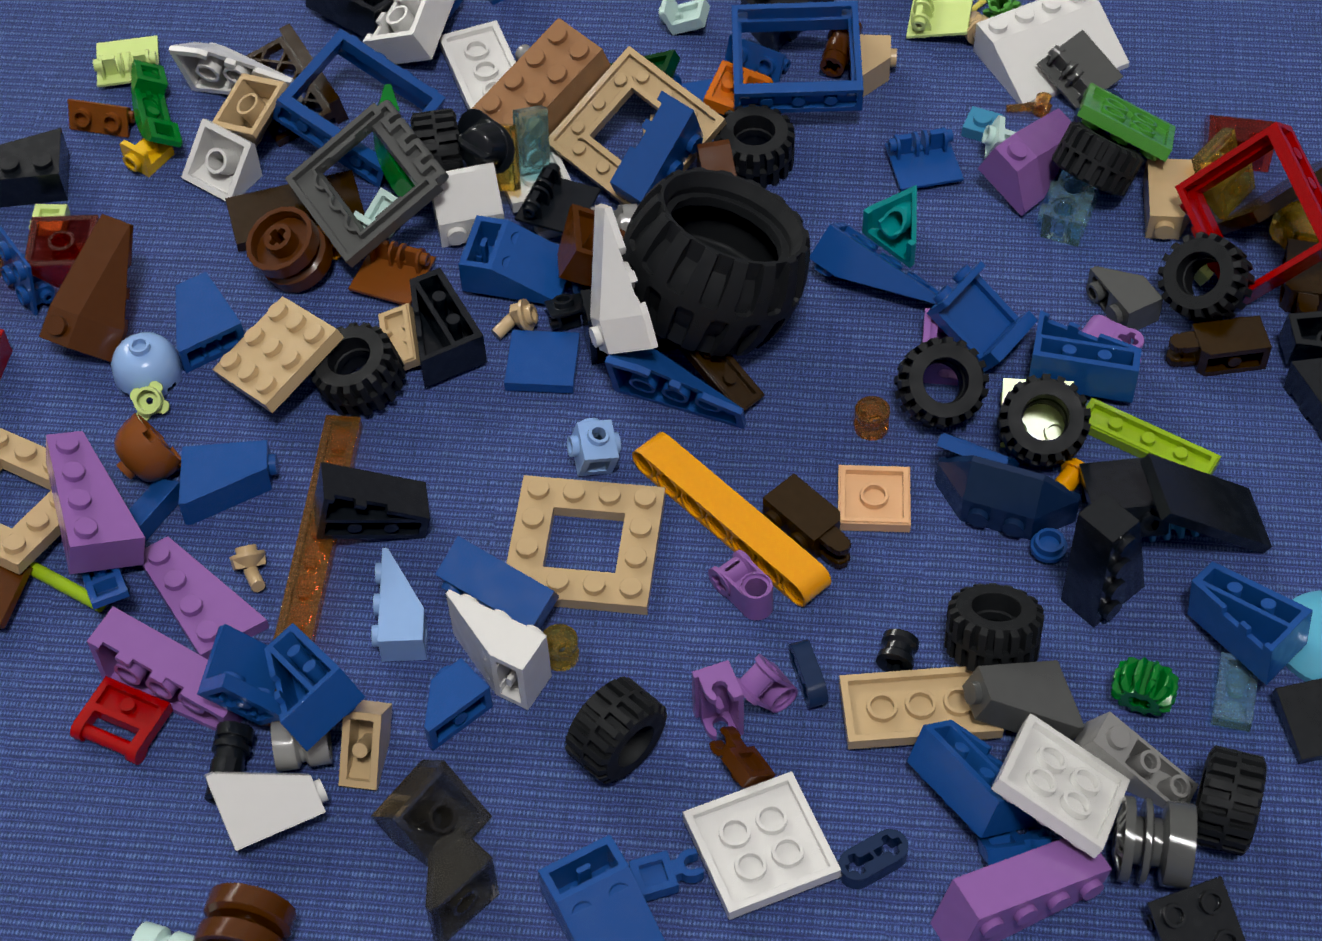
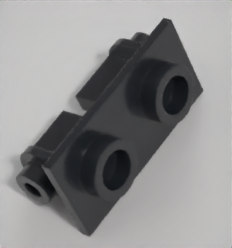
M580 293L572 295L560 294L554 297V299L544 301L550 314L548 318L551 330L558 329L560 332L582 326L580 315H582Z

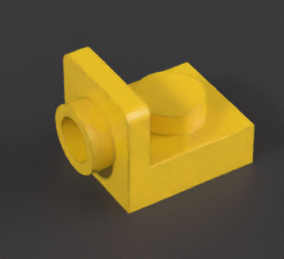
M144 138L136 145L127 140H123L119 144L124 164L131 171H138L147 177H151L174 155L173 146L150 142Z

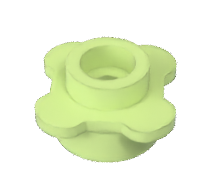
M152 381L148 387L134 388L130 393V399L137 410V415L142 416L146 421L154 414H165L169 411L170 404L164 399L162 394L163 385L160 382ZM148 398L153 399L152 404L147 403Z

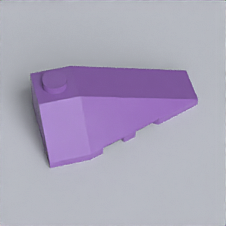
M1059 108L1004 140L992 150L978 167V170L1021 217L1045 198L1060 170V167L1055 164L1051 157L1071 120Z

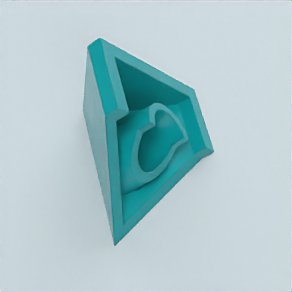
M917 185L863 210L862 233L909 268L915 263Z

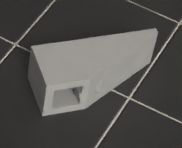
M1109 711L1084 723L1085 728L1078 734L1074 742L1129 778L1130 782L1126 791L1142 799L1150 798L1153 804L1164 808L1167 801L1190 803L1199 785Z

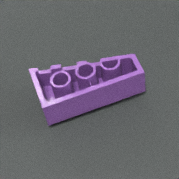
M75 431L46 435V466L69 575L144 565L145 536L84 432Z
M114 606L87 640L102 679L107 676L170 702L173 709L172 712L216 731L217 724L220 722H241L244 717L197 695L208 659Z
M1065 838L954 878L930 924L941 941H1001L1082 899L1090 900L1103 891V883L1112 868L1101 852L1094 859L1084 851L1075 848Z

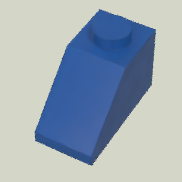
M462 658L452 665L441 668L436 676L431 679L424 729L428 747L432 751L436 750L493 707L490 687Z

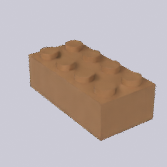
M558 18L471 109L483 111L495 122L502 125L513 139L515 153L527 161L611 67V64L601 47Z

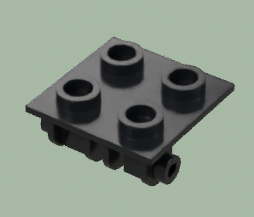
M549 163L542 168V173L539 174L515 216V221L563 233L572 203L591 209L601 189L561 178L560 167L556 163Z
M1222 876L1147 902L1150 913L1144 916V920L1150 931L1156 929L1160 941H1246Z

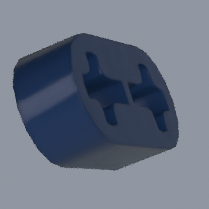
M806 639L790 643L788 645L790 661L807 707L812 708L828 704L826 684L810 641Z
M886 829L847 849L839 859V866L841 868L840 881L851 889H861L902 867L908 856L906 836L895 829ZM887 844L890 848L897 846V855L893 856L890 851L883 853V845ZM850 863H854L857 867L865 864L863 873L859 874L856 870L849 872Z

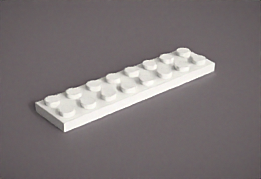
M497 20L443 34L439 40V46L467 109H471L516 63ZM545 142L527 161L515 153L510 168L503 173L496 174L513 213L519 211L545 165L556 163L560 167L561 178L572 181L560 155L549 148Z

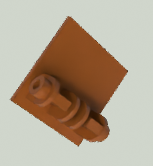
M384 240L367 255L348 289L349 291L402 305L409 303L411 305L412 297L409 280L429 272L436 261V257L431 256L424 248L410 247L405 243H401L399 246L398 242L394 240L389 245V241Z

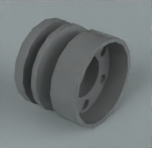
M1124 795L1120 811L1114 822L1112 837V858L1115 864L1116 880L1118 882H1128L1132 865H1135L1137 884L1144 885L1150 867H1156L1160 887L1176 889L1190 887L1197 847L1196 805L1193 803L1167 801L1161 818H1155L1152 799L1144 798L1140 816H1137L1136 798Z

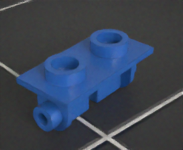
M732 34L729 36L725 61L733 63ZM742 38L743 67L769 76L774 83H780L782 70L788 71L791 60L787 59L785 54Z

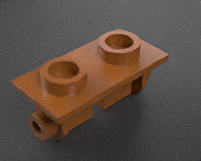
M68 99L70 129L130 137L129 124L135 123L134 112L131 111L130 107Z

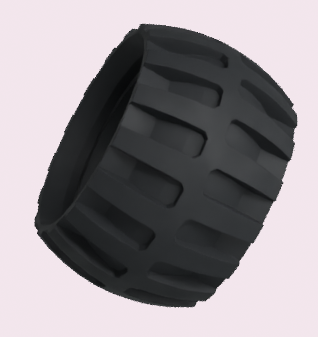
M693 167L687 171L676 170L671 172L666 178L658 182L640 202L630 219L623 238L626 254L621 256L623 261H627L631 269L635 271L638 281L633 289L640 303L646 302L655 334L663 339L667 338L681 345V348L693 352L696 350L710 353L711 356L724 357L731 354L742 356L750 353L755 348L759 349L771 340L789 320L800 301L807 281L810 261V237L808 230L804 229L801 216L797 211H793L782 197L761 187V184L751 179L746 180L735 176L733 173L724 170L714 171L706 170L703 167Z

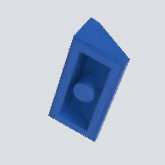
M175 480L153 482L129 509L145 536V541L179 504L180 482Z

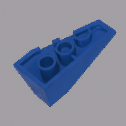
M845 222L830 224L810 255V260L816 263L814 268L826 277L831 278L834 275L835 277L936 303L932 298L939 292L938 289L914 272L908 271L907 274L902 272L903 265L899 260L882 252L878 254L876 250L879 245Z
M653 348L610 354L606 357L605 365L615 392L738 428H745L746 419L743 408L658 350Z

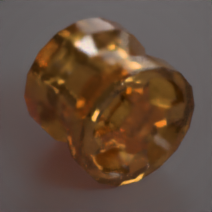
M867 396L857 402L855 406L854 430L859 437L868 441H875L887 434L890 417V406L887 401L877 396Z

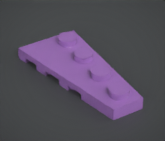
M167 536L145 548L144 565L141 566L197 654L209 659L221 625L227 624L251 637L269 628L266 618L170 537Z

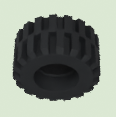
M749 104V107L741 105L735 107V111L729 110L724 113L723 118H725L727 124L715 136L714 141L729 139L736 175L746 180L751 179L761 184L763 188H767L768 184L774 186L779 183V179H785L788 176V171L792 170L794 161L795 133L793 123H790V118L787 115H781V111L776 108L772 110L769 109L768 105L760 107L756 106V104Z
M452 108L413 113L410 120L411 128L443 169L449 171L464 168L463 158L460 155L461 151L457 142L459 136L457 118Z
M1071 122L1051 157L1055 164L1067 173L1114 196H1125L1144 162L1141 155L1129 146L1119 144L1109 135L1099 130H1093L1080 122Z
M1197 232L1196 238L1191 235L1182 237L1184 243L1180 245L1175 242L1171 246L1174 251L1170 256L1165 253L1162 258L1166 262L1165 267H1159L1158 274L1163 277V280L1158 281L1159 289L1164 291L1161 295L1162 298L1170 304V308L1193 322L1223 320L1222 317L1234 318L1236 316L1234 313L1235 309L1243 310L1246 304L1243 303L1245 296L1249 298L1252 296L1253 291L1248 288V285L1255 284V276L1249 273V271L1253 270V266L1246 259L1247 255L1218 234L1210 233V235H1207L1204 232ZM1218 262L1220 277L1216 286L1204 295L1195 296L1192 283L1197 271L1208 263Z
M357 322L349 323V326L343 328V326L336 328L344 338L310 375L332 410H337L343 416H346L348 413L351 417H359L361 413L368 416L372 415L373 410L377 408L379 411L386 407L384 405L386 402H392L397 397L395 392L401 391L403 387L401 380L405 378L404 363L391 340L378 326L372 327L370 323L365 322L358 326ZM359 367H362L360 370H358V371L352 373L353 371H355V370L358 369Z
M946 336L943 339H938V337L931 338L904 356L905 359L900 362L897 368L899 370L898 375L894 378V384L898 386L895 396L896 399L900 398L903 403L900 406L902 411H908L911 414L910 419L915 423L920 421L924 427L931 428L934 426L937 429L955 426L972 417L973 413L978 411L983 405L981 401L987 397L989 390L985 388V384L989 382V374H984L983 368L987 366L984 360L979 362L976 357L979 352L975 348L969 350L966 347L967 342L963 340L955 342L953 337ZM931 364H944L955 372L959 381V391L957 397L952 402L940 403L927 394L923 384V376L926 368Z
M1042 374L1041 378H1036L1035 375L1029 376L1025 382L1019 381L1015 384L1013 390L1009 391L1004 398L997 420V428H999L998 437L1000 443L1004 442V450L1007 454L1010 455L1012 453L1021 465L1023 462L1030 464L1029 468L1037 469L1038 466H1044V470L1052 469L1057 464L1061 466L1065 461H1068L1071 457L1073 458L1078 453L1086 440L1091 423H1089L1091 411L1085 405L1087 399L1084 394L1080 396L1077 393L1078 387L1074 383L1070 386L1064 383L1066 378L1058 376L1057 380L1051 379V374ZM1036 404L1052 406L1063 417L1065 425L1063 433L1053 440H1040L1033 437L1023 425L1022 418L1025 410Z
M997 583L973 584V587H964L960 589V592L952 595L948 604L944 647L947 648L946 653L949 657L955 658V663L960 666H966L967 670L973 672L978 666L1036 662L1039 657L1043 630V607L1038 604L1036 598L1028 596L1027 592L1015 589L1013 586L997 585Z
M623 676L614 679L597 690L578 711L568 730L565 750L600 782L604 784L617 782L635 770L657 744L666 724V707L631 678Z
M1217 745L1208 753L1195 803L1197 809V845L1240 856L1244 855L1249 849L1255 833L1266 782L1267 766L1263 756Z

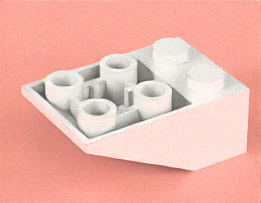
M449 589L446 596L454 636L496 695L529 710L552 677L547 635L533 625H523L513 620L502 610H492L479 604L475 598L468 594L460 595Z

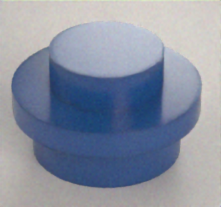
M1044 528L1032 537L1030 551L1041 562L1056 563L1065 557L1067 541L1059 530Z

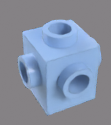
M587 418L576 423L572 435L567 438V450L569 456L574 457L577 475L587 476L611 474L619 460L621 441L619 433L614 432L612 420Z

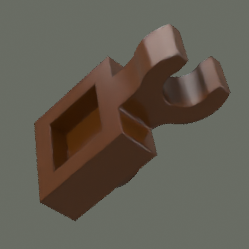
M733 726L720 729L721 733L725 736L726 744L722 740H715L709 743L712 752L717 756H722L721 760L729 769L731 777L742 788L767 781L776 775L755 746L747 747L739 731Z

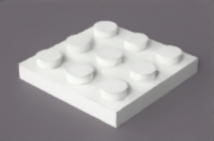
M1030 713L1022 723L991 789L1001 795L1007 802L1014 804L1035 818L1041 825L1050 828L1068 840L1075 848L1084 851L1095 859L1105 846L1130 779Z
M792 771L683 812V821L729 920L841 877V868Z

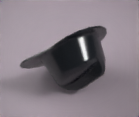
M468 109L465 111L458 122L459 136L457 140L461 151L460 155L464 162L469 166L493 162L496 174L503 173L509 169L515 154L513 139L509 132L483 111L478 109Z

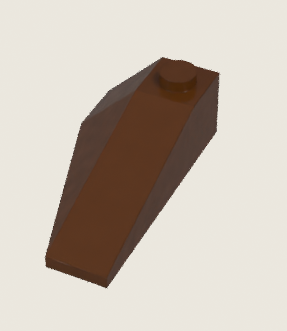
M572 203L557 253L559 278L589 287L592 284L595 210ZM620 229L622 238H624L626 231Z
M104 214L100 216L51 302L39 337L109 362L112 361L115 349L126 338L128 332V320L125 319L126 300L130 299V288H127V273L132 263L134 225Z

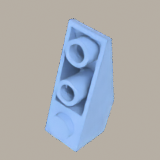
M382 548L381 563H375L376 585H380V593L373 595L374 615L379 617L378 625H372L371 629L372 646L379 647L382 662L427 660L428 626L424 607L389 549Z

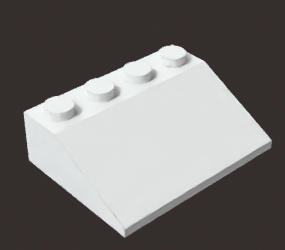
M1036 0L976 23L973 51L1022 109L1061 94L1038 67L1037 63L1048 56V52L1054 46L1058 45L1060 47L1081 30L1085 31L1118 71L1128 68L1130 63L1098 0Z

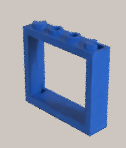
M858 1L731 5L734 111L735 107L741 105L749 107V104H756V106L760 107L768 105L769 109L773 110L776 108L781 113L862 111L864 88ZM848 29L851 80L743 84L742 33Z
M340 28L276 100L272 118L318 149L340 132V128L297 101L337 54L382 84H391L394 92L422 109V112L441 110L446 97L435 88L426 85L414 77L408 70L402 69L388 60L382 53L376 52L361 42L356 36L350 35ZM361 142L338 161L378 188L387 180L380 167L376 152Z

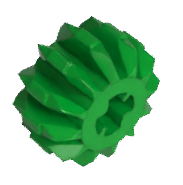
M1129 657L1125 661H1120L1118 668L1114 671L1111 696L1118 700L1120 706L1129 707L1131 712L1138 711L1144 716L1148 713L1161 716L1162 713L1170 712L1172 705L1175 703L1179 688V678L1172 673L1170 667L1161 666L1159 661L1152 662L1146 657H1143L1141 660Z

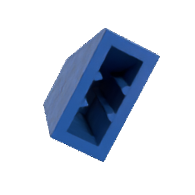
M207 272L175 285L176 348L182 368L185 373H188L229 352L244 337L242 323Z
M268 440L182 447L179 507L185 525L195 524L272 490L273 475H278L279 465L277 454H271Z

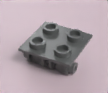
M1081 30L1060 47L1058 45L1054 46L1048 52L1049 55L1037 63L1038 67L1075 110L1081 105L1084 93L1090 82L1103 89H1108L1123 78V75L1084 30Z

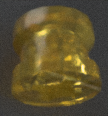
M566 624L549 626L543 633L547 635L551 670L561 672L569 670L579 660L576 631ZM564 647H565V650H564V651L559 652V650H560L561 648H564Z

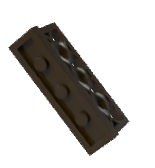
M290 23L279 28L281 37L251 52L246 57L270 68H275L276 71L282 74L284 69L295 70L293 80H295L313 58ZM281 49L284 51L280 60L269 59L271 54ZM321 72L307 88L308 91L305 98H303L302 104L308 108H321L322 112L318 113V115L328 121L334 118L336 123L340 124L349 118L340 98ZM274 119L272 120L273 123L271 122L268 127V131L278 147L300 137L291 130L279 134L277 131L280 123Z

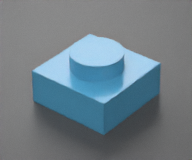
M972 106L962 126L961 136L982 142V136L987 125H992L998 115L1003 116V114Z

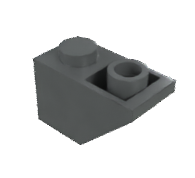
M1098 266L1090 268L1086 286L1087 295L1092 302L1099 305L1107 318L1136 330L1159 321L1163 298L1144 276Z

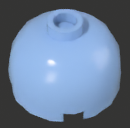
M140 332L122 340L115 349L111 361L112 374L117 389L121 393L122 391L127 393L129 398L134 388L148 387L152 381L160 382L163 385L162 394L165 396L169 393L168 388L176 383V386L178 385L183 372L179 355L174 345L165 337L153 332Z

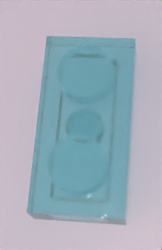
M539 105L513 110L515 174L522 177L542 173V168L550 163L548 108Z
M1221 652L1211 724L1250 732L1253 723L1258 677L1230 653Z

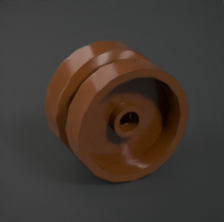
M279 207L268 211L256 221L249 231L246 241L247 257L260 273L265 275L275 288L285 293H298L313 287L322 280L329 270L333 258L330 240L304 211L296 207Z
M243 883L215 885L209 892L203 910L206 919L199 923L193 941H286L292 934L297 918L296 910L286 899L258 886Z

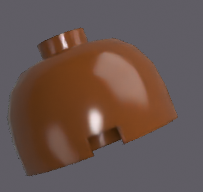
M134 413L117 431L114 448L121 461L116 465L129 479L132 480L137 476L145 482H157L167 479L181 467L180 454L173 446L170 448L164 441V437L142 416Z

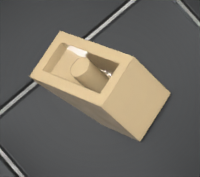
M860 34L863 97L889 81L890 67H896L897 48H891V35Z
M362 700L351 714L343 718L338 786L369 790L378 789L390 743L392 703Z

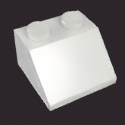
M493 162L446 171L449 177L441 185L443 191L432 200L442 248L465 244L476 215L504 219Z

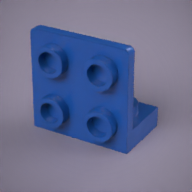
M227 624L221 625L218 629L197 695L258 725L279 721L281 708L280 704L275 700L274 692L276 686L275 682L270 678L264 650L268 645Z

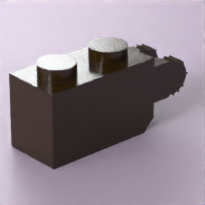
M1288 239L1282 264L1318 242ZM1322 261L1280 285L1279 307L1288 313L1322 311Z
M1260 315L1218 321H1203L1192 324L1191 331L1180 332V334L1176 333L1170 336L1169 350L1166 352L1165 361L1173 367L1194 366L1196 372L1204 377L1266 369L1272 345Z
M795 473L763 497V515L815 559L822 558L835 569L838 568L840 570L847 567L851 558L850 553H848L851 548V540L840 530V511Z

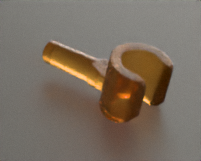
M1040 92L1036 95L1034 102L1007 104L1006 111H1027L1042 118L1050 113L1052 104L1049 103L1052 96L1047 92Z

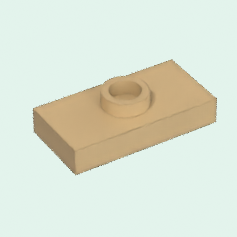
M406 303L378 314L380 328L387 334L404 363L403 369L406 371L421 365L413 307Z

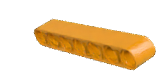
M659 432L632 452L635 465L648 479L658 487H665L666 494L732 551H744L753 563L770 577L773 586L797 606H805L831 585L832 581L829 572L817 559L668 434Z

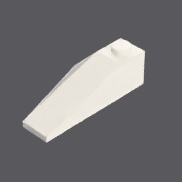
M190 42L171 45L169 48L170 54L192 91L229 95L242 73L283 81L288 86L294 81L293 78L216 43ZM302 95L297 99L300 103L303 101Z
M601 203L595 205L590 306V318L593 327L589 328L591 341L595 348L599 347V350L608 355L656 348L658 343L646 302L640 303L633 289L638 281L635 271L631 269L627 261H623L621 256L626 254V246L612 207Z

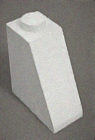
M210 772L204 775L236 851L325 813L326 811L322 803L329 801L321 780L313 781L311 775L307 773Z

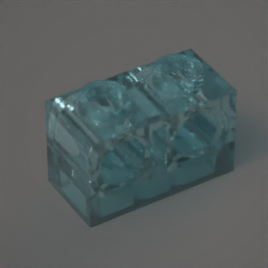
M1062 169L1058 181H1051L1047 193L1048 204L1042 203L1038 213L1037 222L1042 223L1040 237L1079 247L1097 203L1099 189L1079 180Z

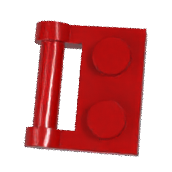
M105 676L74 720L70 729V736L81 742L87 739L125 756L126 761L139 765L145 759L149 745L173 709L170 702ZM97 718H100L136 735L132 741H129L93 724Z

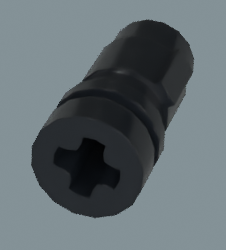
M223 721L217 724L212 744L214 757L211 760L209 773L244 772V762L250 757L255 734L252 727L237 721ZM206 782L207 788L205 793V800L211 804L216 805L210 788L208 786V783Z

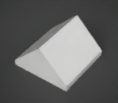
M202 118L181 178L226 201L225 198L244 194L263 176L255 144Z

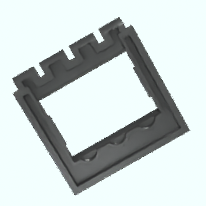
M385 100L378 106L375 103L371 104L290 173L285 180L349 266L354 267L443 191L441 185L448 180L449 176L439 162L434 159L432 153L418 138L406 120L402 118L391 101ZM371 132H374L415 186L403 197H398L375 217L376 220L364 229L323 173Z

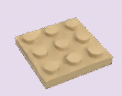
M282 296L276 303L270 306L267 313L253 327L246 331L244 337L229 352L223 355L220 362L212 370L219 378L273 413L344 337L335 327Z

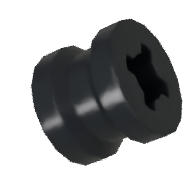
M886 630L881 641L883 648L876 657L877 665L886 672L913 670L915 660L912 656L918 652L920 644L918 638L906 630Z

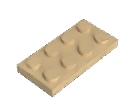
M966 666L839 675V688L848 750L915 745L923 725L953 720L981 740L1002 738L1004 729L974 719L970 705L967 704L964 698L962 687L973 673V671L967 670Z

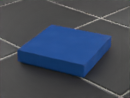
M512 330L504 380L505 390L574 393L580 333Z
M946 433L940 435L936 445L962 456L974 455L1019 467L1020 464L1016 459Z

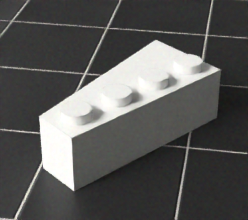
M393 0L394 3L388 12H381L375 21L379 26L374 34L368 33L362 41L376 52L385 55L388 60L395 64L431 60L455 0Z

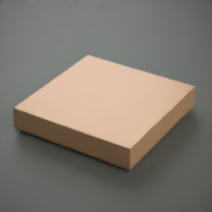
M838 465L840 530L910 533V467Z

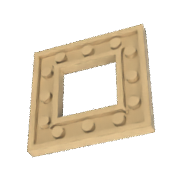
M628 46L549 135L545 143L619 203L631 204L615 194L610 184L621 160L593 138L633 93L657 111L662 104L657 100L661 91L693 109L703 133L702 143L711 142L727 123L720 114ZM697 152L688 156L683 163L684 168L682 171H686L696 160Z
M0 428V471L4 469L51 490L46 466V448ZM52 490L13 528L0 523L1 567L20 575L61 535Z
M524 475L506 564L555 591L559 598L553 607L648 615L666 489L665 487ZM554 516L624 521L615 573L545 567Z

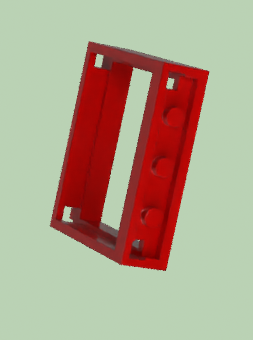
M1279 122L1271 124L1175 186L1182 201V204L1179 206L1192 222L1191 231L1193 236L1196 238L1197 232H1204L1207 235H1210V233L1218 234L1224 238L1203 193L1269 151L1275 150L1319 243L1255 280V284H1249L1248 288L1253 293L1251 298L1245 296L1243 303L1246 305L1322 261V188L1292 126ZM1208 263V267L1216 274L1219 280V263Z

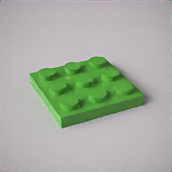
M1090 82L1077 114L1078 117L1082 118L1081 122L1093 130L1101 128L1111 133L1110 137L1119 144L1127 146L1130 143L1140 148L1139 152L1150 160L1157 161L1159 158L1166 162L1173 148L1176 126Z

